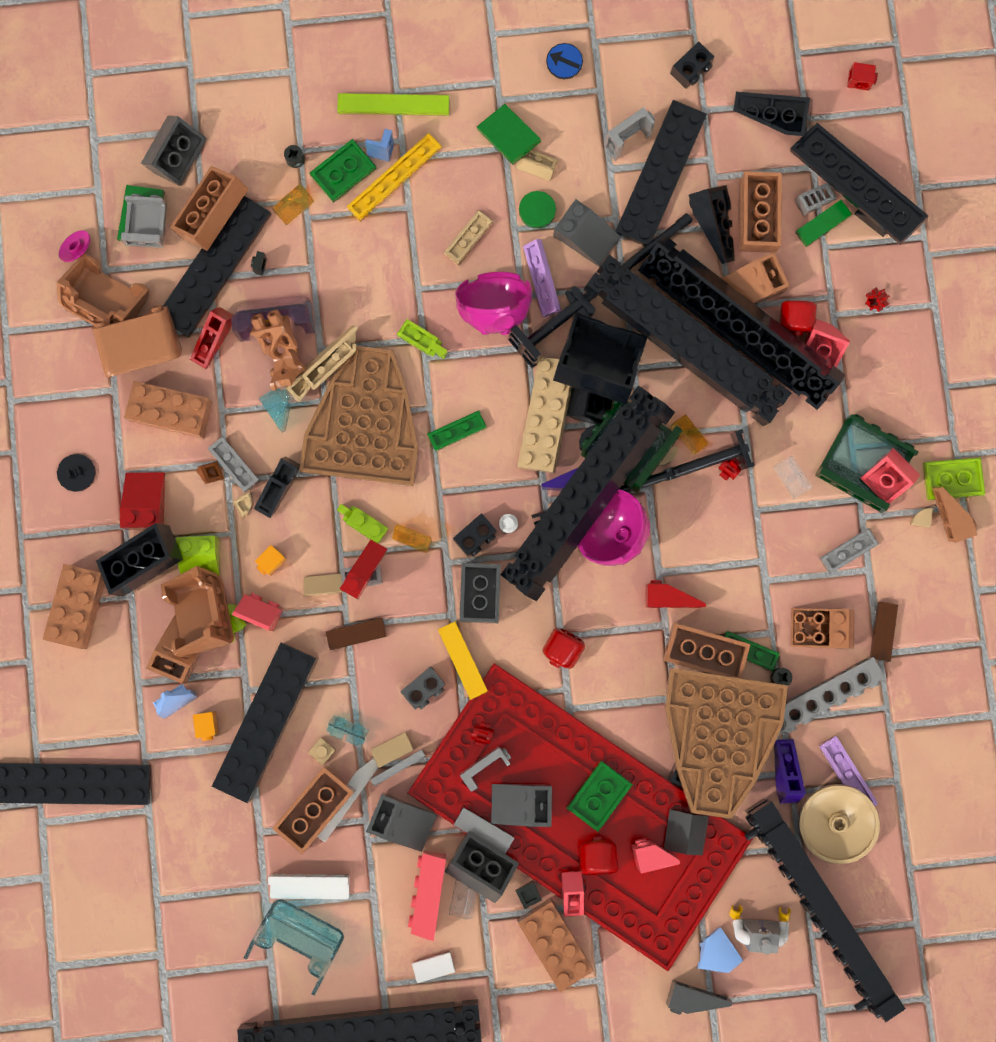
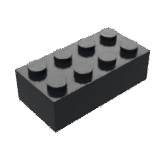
M155 523L102 556L96 562L109 595L124 597L182 561L183 557L170 526Z

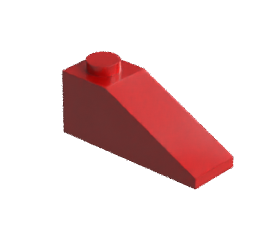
M221 307L211 310L189 360L207 369L228 335L236 316Z
M370 539L345 578L340 590L359 600L388 549Z
M650 580V584L645 585L646 608L706 607V603L668 584H662V580Z

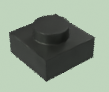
M257 251L256 257L253 256L251 260V267L254 273L263 276L267 261L264 252Z
M533 881L516 889L524 909L542 901Z

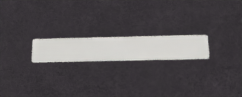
M374 758L357 770L348 784L356 791L318 835V838L323 842H326L378 769Z

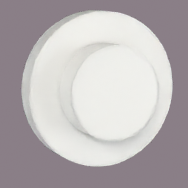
M505 514L499 520V527L505 533H512L518 527V520L512 514Z

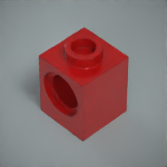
M854 62L849 70L847 87L869 91L872 85L877 82L878 73H875L876 65Z

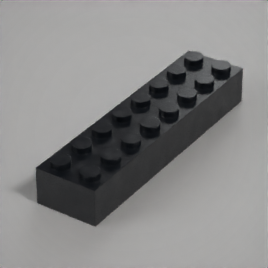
M280 642L211 787L245 803H249L252 800L318 658Z

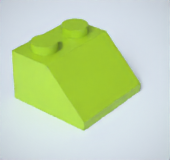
M215 535L176 537V543L183 557V560L178 563L180 574L199 566L220 576L219 537Z

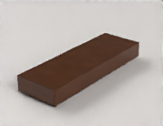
M877 602L870 657H874L875 660L891 662L898 605Z
M383 618L326 631L330 651L387 637Z

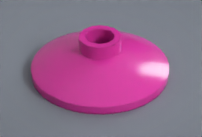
M80 230L68 236L59 249V258L64 262L78 259L86 252L90 244L91 238L89 233Z

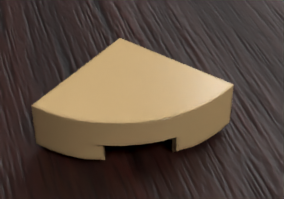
M672 447L659 466L670 463L677 455L678 447Z
M250 492L233 501L243 519L252 509L253 501Z
M933 508L919 511L912 518L910 525L930 528Z

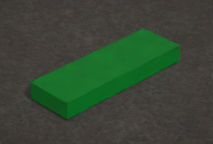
M839 200L796 230L795 233L805 247H807L849 218L852 213L843 201Z
M478 410L427 435L436 452L486 429L487 426Z
M729 631L725 632L724 637L750 644L747 661L770 671L774 670L780 653Z

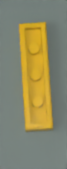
M454 621L438 629L470 700L487 693L486 685L457 623Z

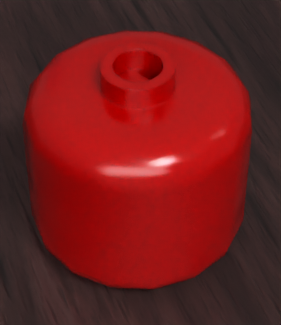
M800 300L783 301L781 303L780 324L795 336H802L803 333L811 332L816 323V303Z
M555 628L546 641L542 652L550 660L549 663L557 668L561 666L571 669L578 662L586 645L584 641L562 628Z
M592 837L591 841L584 842L579 846L582 874L606 875L618 871L617 846L613 841L603 840V837Z

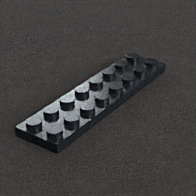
M672 101L615 231L617 234L643 246H646L653 240L706 118V113L678 101Z
M816 123L805 134V137L802 136L790 148V152L898 244L901 245L928 219V215L820 124Z
M244 196L208 251L204 249L199 251L163 305V307L168 306L177 331L187 337L191 336L272 215L270 211Z
M0 763V803L149 805L151 765Z

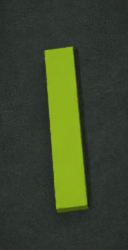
M338 93L337 112L338 114L449 116V95Z

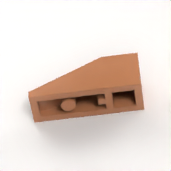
M932 487L948 541L957 543L976 536L977 524L970 514L943 487Z

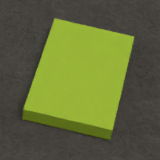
M981 457L923 463L927 500H936L932 490L934 486L943 487L953 498L985 495Z

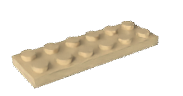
M544 357L539 359L517 465L520 469L555 473L572 390L571 386L553 381L559 359Z

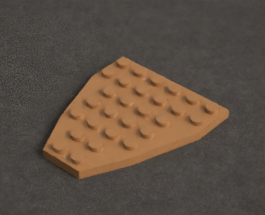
M356 346V352L340 366L331 379L304 433L299 472L414 487L418 445L407 389L393 350Z
M670 668L665 712L676 770L691 813L732 819L756 783L784 722L788 685Z

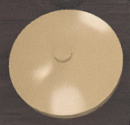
M832 784L816 790L806 799L799 815V830L805 845L815 856L826 862L847 864L863 858L871 851L878 839L880 821L875 806L863 792L852 786Z

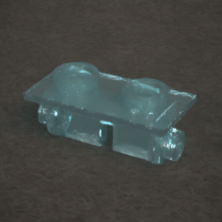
M336 716L331 718L326 730L329 732V735L342 739L344 734H347L346 742L356 746H363L365 737L369 732L360 724H353L343 717Z

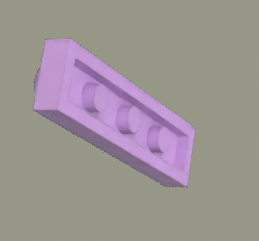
M536 239L523 246L542 317H549L561 311L542 240Z
M833 736L820 744L819 748L843 785L852 786L860 790L871 800L874 806L877 805L878 802L837 736Z

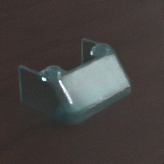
M279 899L274 901L256 931L244 955V959H248L255 945L262 949H270L277 941L311 959L308 964V971L311 975L318 978L311 993L315 996L343 942L344 935L340 929L285 900Z

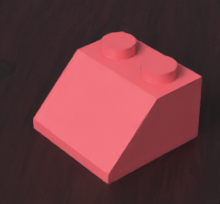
M892 448L860 479L880 499L890 504L910 488L919 478L920 474Z
M251 593L250 596L245 594L232 615L274 632L283 610L279 609L280 605L270 600L267 604L261 601V596Z
M642 838L635 840V844H631L636 868L641 874L680 864L677 857L651 840Z

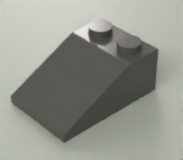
M577 199L569 207L553 233L555 238L598 267H600L620 238V235L594 211Z

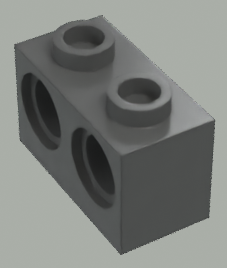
M430 666L400 692L415 710L418 707L422 710L430 703L428 699L432 695L437 697L445 690L443 686L446 684ZM431 677L437 680V686L434 689H430L426 685V681ZM414 690H419L422 693L420 701L412 699L411 694Z

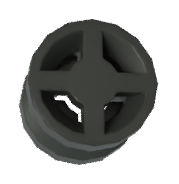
M290 145L285 149L284 157L287 164L292 168L301 167L304 163V155L301 148L296 145Z
M776 668L771 672L770 680L774 684L790 685L792 673L786 668Z

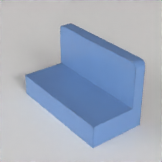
M384 129L381 143L366 139L365 145L369 157L390 162L394 147L392 130Z

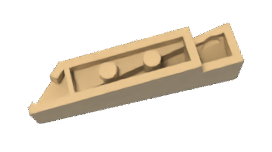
M351 325L305 366L306 370L296 377L292 386H283L298 402L302 400L310 388L315 390L356 352V326Z

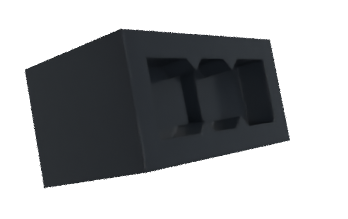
M698 41L673 65L670 74L686 89L690 84L692 86L695 85L700 79L699 76L703 72L706 74L713 67L712 62L715 56ZM701 58L704 62H698L696 59ZM687 70V71H689L691 74H690V75H686L683 71Z
M481 513L453 537V541L467 557L470 555L474 557L482 550L480 548L481 545L485 542L489 544L496 538L494 534L497 530ZM486 526L489 532L486 535H480L478 528ZM466 538H471L474 541V546L466 548L463 545V541Z

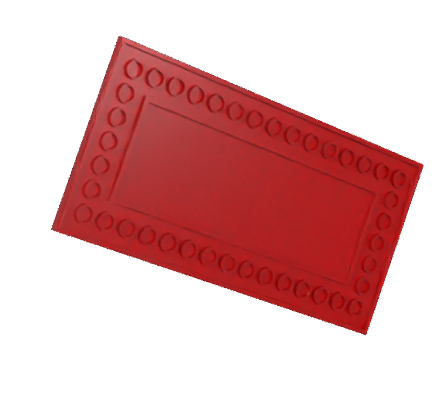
M494 663L483 679L488 692L468 701L407 794L453 825L463 807L491 823L492 784H551V827L493 824L515 837L506 855L519 863L517 866L518 870L563 900L562 873L570 871L581 872L579 846L584 842L591 841L592 837H603V840L613 841L617 846L618 871L606 875L582 874L584 915L666 971H669L753 839L748 841L744 836L745 832L726 819L708 815L703 855H686L667 850L679 859L680 864L641 874L636 868L631 844H635V840L646 838L664 848L669 809L690 812L684 791ZM481 722L489 724V729L494 730L490 745L484 744V747L475 745L476 740L471 739L475 725L480 726ZM497 746L501 749L505 747L511 756V759H509L511 764L507 766L501 757L496 759L472 776L477 782L478 788L471 792L460 777V772ZM603 761L633 785L599 832H597L566 807L598 763Z

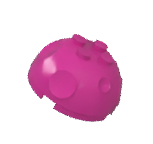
M489 272L477 275L478 279L468 283V279L462 282L455 292L457 310L462 319L480 331L481 334L500 333L501 335H507L513 327L519 325L527 316L532 301L531 284L528 280L526 282L521 280L519 274Z
M619 489L579 543L578 548L582 555L589 561L603 566L624 565L637 557L644 548L650 534V521L644 507L633 495Z

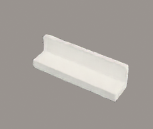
M271 874L268 877L271 899L349 898L350 875Z

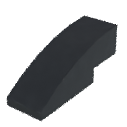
M286 456L280 459L254 507L256 511L269 518L273 516L295 480L300 464Z

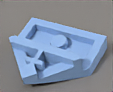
M181 684L172 691L167 690L163 692L161 698L153 702L157 709L158 716L165 719L198 698L195 691L186 690L185 686Z
M721 927L716 928L699 945L701 947V954L697 969L729 973L743 961Z

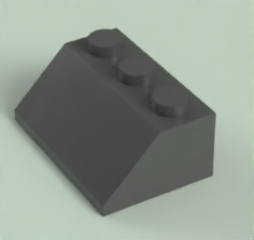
M168 115L141 164L154 174L181 186L207 138L179 116Z

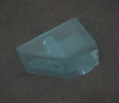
M278 388L275 391H269L260 397L259 400L283 433L286 431L291 405L288 402L290 396L286 390L283 389L281 391Z

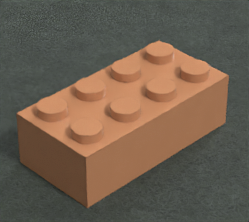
M210 166L170 226V229L183 240L208 251L246 194L248 188L236 176Z
M744 171L740 178L739 251L777 253L781 247L782 173Z
M133 381L124 418L132 423L203 439L213 402L206 397Z
M63 564L42 640L78 649H87L105 585L100 572Z
M673 623L662 661L707 674L742 679L750 644Z
M326 765L272 829L298 852L303 854L356 790Z
M551 898L517 919L520 928L559 992H562L594 971Z

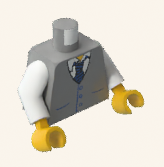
M732 905L729 916L734 919L735 937L750 952L764 953L766 955L778 953V947H782L788 941L789 923L787 921L790 919V908H788L787 914H783L781 907L779 908L778 919L781 921L779 922L740 919L743 907L739 905L737 911H735Z

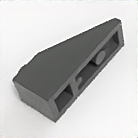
M672 980L666 1004L671 1012L681 1015L682 1012L689 1014L732 1006V1001L728 997Z

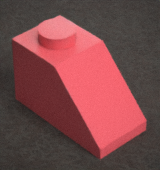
M570 871L562 873L564 917L584 915L582 872Z

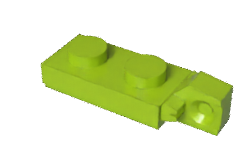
M406 319L397 333L399 338L428 356L434 357L436 354L444 359L448 354V350L441 347L442 342L439 341V338Z
M340 504L337 509L338 512L344 515L342 520L347 525L378 544L388 531L386 526L357 507L351 506L349 509Z

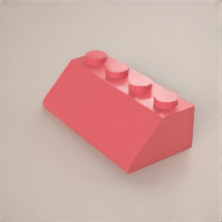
M423 851V855L418 856L417 867L421 869L420 875L415 876L414 887L418 889L417 895L412 896L411 907L415 909L414 915L409 916L408 927L411 928V934L434 941L447 854Z

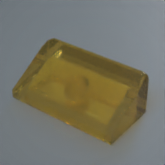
M299 184L274 205L272 209L284 224L288 225L314 200L305 188Z
M686 414L671 425L673 430L676 426L682 429L680 439L693 455L709 444Z
M395 525L392 536L393 540L422 552H428L432 543L431 537L402 525Z

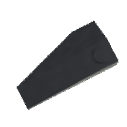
M736 91L733 111L785 135L805 137L811 117L813 100L809 97Z
M727 185L689 194V204L693 214L721 263L735 261L734 243L729 231L730 227H732V220H729L728 211L731 210V202Z

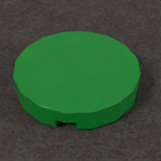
M533 191L522 198L519 205V216L525 225L530 228L540 229L548 226L553 221L556 206L550 195L541 191Z

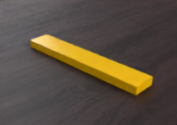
M428 133L348 204L347 209L361 221L436 154L442 146Z

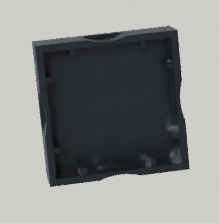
M575 313L553 381L627 404L648 336L624 328L614 327L600 320Z

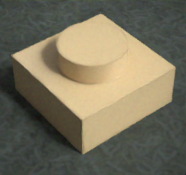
M321 737L308 753L321 765H324L336 749Z

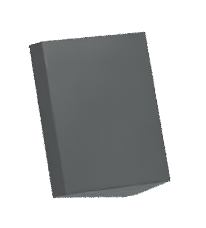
M669 809L664 849L686 855H703L708 815Z

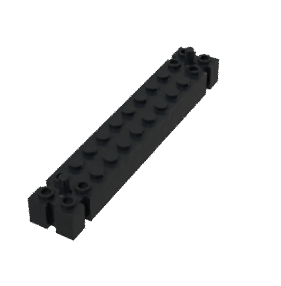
M664 235L656 243L638 271L649 280L652 277L658 280L656 283L658 287L798 396L801 393L807 396L805 401L818 410L827 400L828 396L841 384L845 374L835 366L831 369L826 366V359L687 251L682 249L679 252L675 248L677 244Z
M608 255L597 270V273L595 272L583 290L594 298L600 296L604 299L601 304L638 332L648 336L647 338L745 413L752 411L754 413L752 418L762 426L771 423L779 412L777 408L784 405L792 393L781 384L774 386L771 383L774 380L772 377L627 268L624 272L619 268L621 263L611 255Z
M640 386L630 396L629 399L632 402L628 407L624 405L516 552L514 555L517 558L513 564L509 562L500 574L508 582L515 585L525 596L538 601L546 590L543 585L546 581L551 583L661 433L658 428L662 423L666 425L674 415L675 411L657 397H653Z
M763 798L746 809L747 816L745 818L750 826L754 828L744 834L745 838L749 841L757 836L762 844L764 843L768 846L767 853L771 859L779 863L778 870L784 878L786 877L791 882L788 884L790 889L802 899L799 901L801 906L812 915L810 918L812 923L823 932L821 937L827 945L834 949L832 954L845 967L843 969L844 973L856 984L854 986L855 990L864 998L854 1005L856 1011L860 1012L867 1007L871 1014H874L877 1019L881 1017L885 1022L904 1011L906 1008L894 993L888 980L788 825L780 816L773 802Z
M478 999L462 1001V1006L456 1007L455 1002L272 1020L265 1021L262 1027H257V1022L243 1023L237 1029L238 1042H482L480 1024H475V1022L480 1021Z

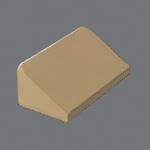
M531 150L517 161L516 168L550 181L558 160Z
M341 574L304 577V596L344 593V591L340 590L342 585Z
M406 732L371 749L378 768L413 751L414 748Z

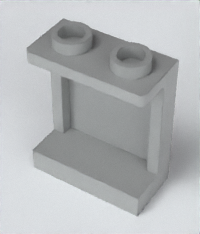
M643 107L607 132L604 147L614 161L621 157L624 141L640 130L647 138L651 136L655 119L650 111L647 112Z
M131 194V196H125L127 213L125 233H121V241L125 246L163 248L167 211L165 200L158 195L143 197L140 194Z
M497 746L460 772V777L471 792L478 788V784L472 776L499 757L503 759L507 766L511 764L509 761L511 756L505 747L501 749Z

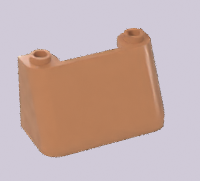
M83 253L57 281L58 303L62 308L95 326L96 322L102 320L113 324L137 317L149 297V288L139 283H134L131 288L100 272L98 260Z
M162 305L152 307L151 311L146 315L113 324L111 322L107 323L106 320L98 321L92 327L106 377L171 361L180 357L182 352L168 306L162 307Z
M196 566L161 584L163 600L174 605L180 638L172 640L171 650L173 655L184 657L223 647L233 642L234 635L224 586L218 574Z

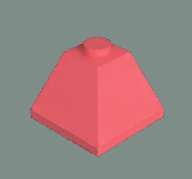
M816 319V323L812 331L807 334L804 343L826 359L827 363L825 365L831 369L833 366L837 368L850 340L832 324Z

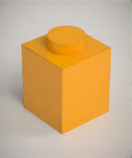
M270 545L254 562L258 564L256 568L263 575L267 573L272 576L287 559L274 546Z
M216 711L193 715L196 738H202V741L213 740V736L219 734Z

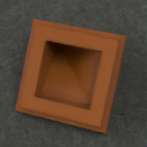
M217 461L201 465L196 469L205 484L224 479Z

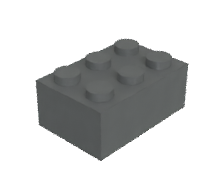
M462 563L459 622L499 623L501 564Z
M468 831L444 872L493 903H496L503 895L519 863Z

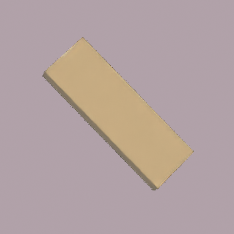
M478 210L444 251V255L459 266L493 224V220Z

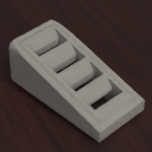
M825 183L797 196L795 201L803 216L837 198L830 185ZM824 189H826L827 193L829 194V198H827L824 194ZM818 192L820 193V195H821L822 198H823L822 201L820 200V198H819V196H818V194H817ZM812 195L814 196V198H815L816 201H817L816 204H815V202L813 201V199H812V197H811ZM806 198H808L811 206L808 205L807 201L805 200Z

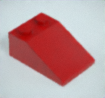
M164 472L125 474L120 506V528L124 530H145L155 523L164 524Z

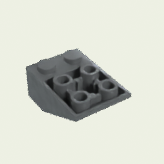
M492 784L491 824L551 827V784Z
M382 793L366 832L422 852L437 815Z

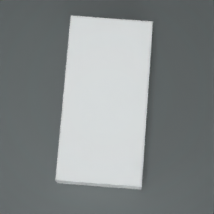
M450 952L412 962L417 983L455 972Z

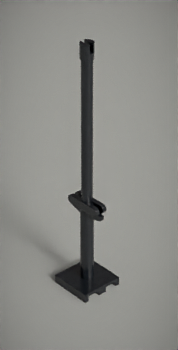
M685 213L673 225L629 258L619 268L624 272L627 268L631 270L650 255L656 243L664 235L671 238L692 223L691 216ZM573 286L570 291L567 290L565 292L570 303L566 308L529 337H526L516 325L510 330L511 333L509 334L510 338L508 341L531 368L535 367L541 356L535 346L574 316L575 313L592 317L595 308L590 301L594 297L587 292L583 295L578 287Z
M743 429L730 434L734 447L651 475L641 489L737 457L741 462L742 470L755 466L754 462L751 463L748 454L750 450L742 436V433H744ZM625 485L620 487V490L628 493L634 492ZM546 511L531 515L532 519L539 516L541 519Z

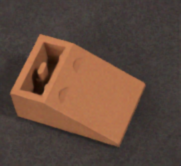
M774 252L721 278L755 305L786 292L790 287Z
M791 608V647L854 649V610Z
M174 615L157 644L146 669L181 684H187L200 653L184 657L173 655L171 650L172 640L180 638L176 615Z

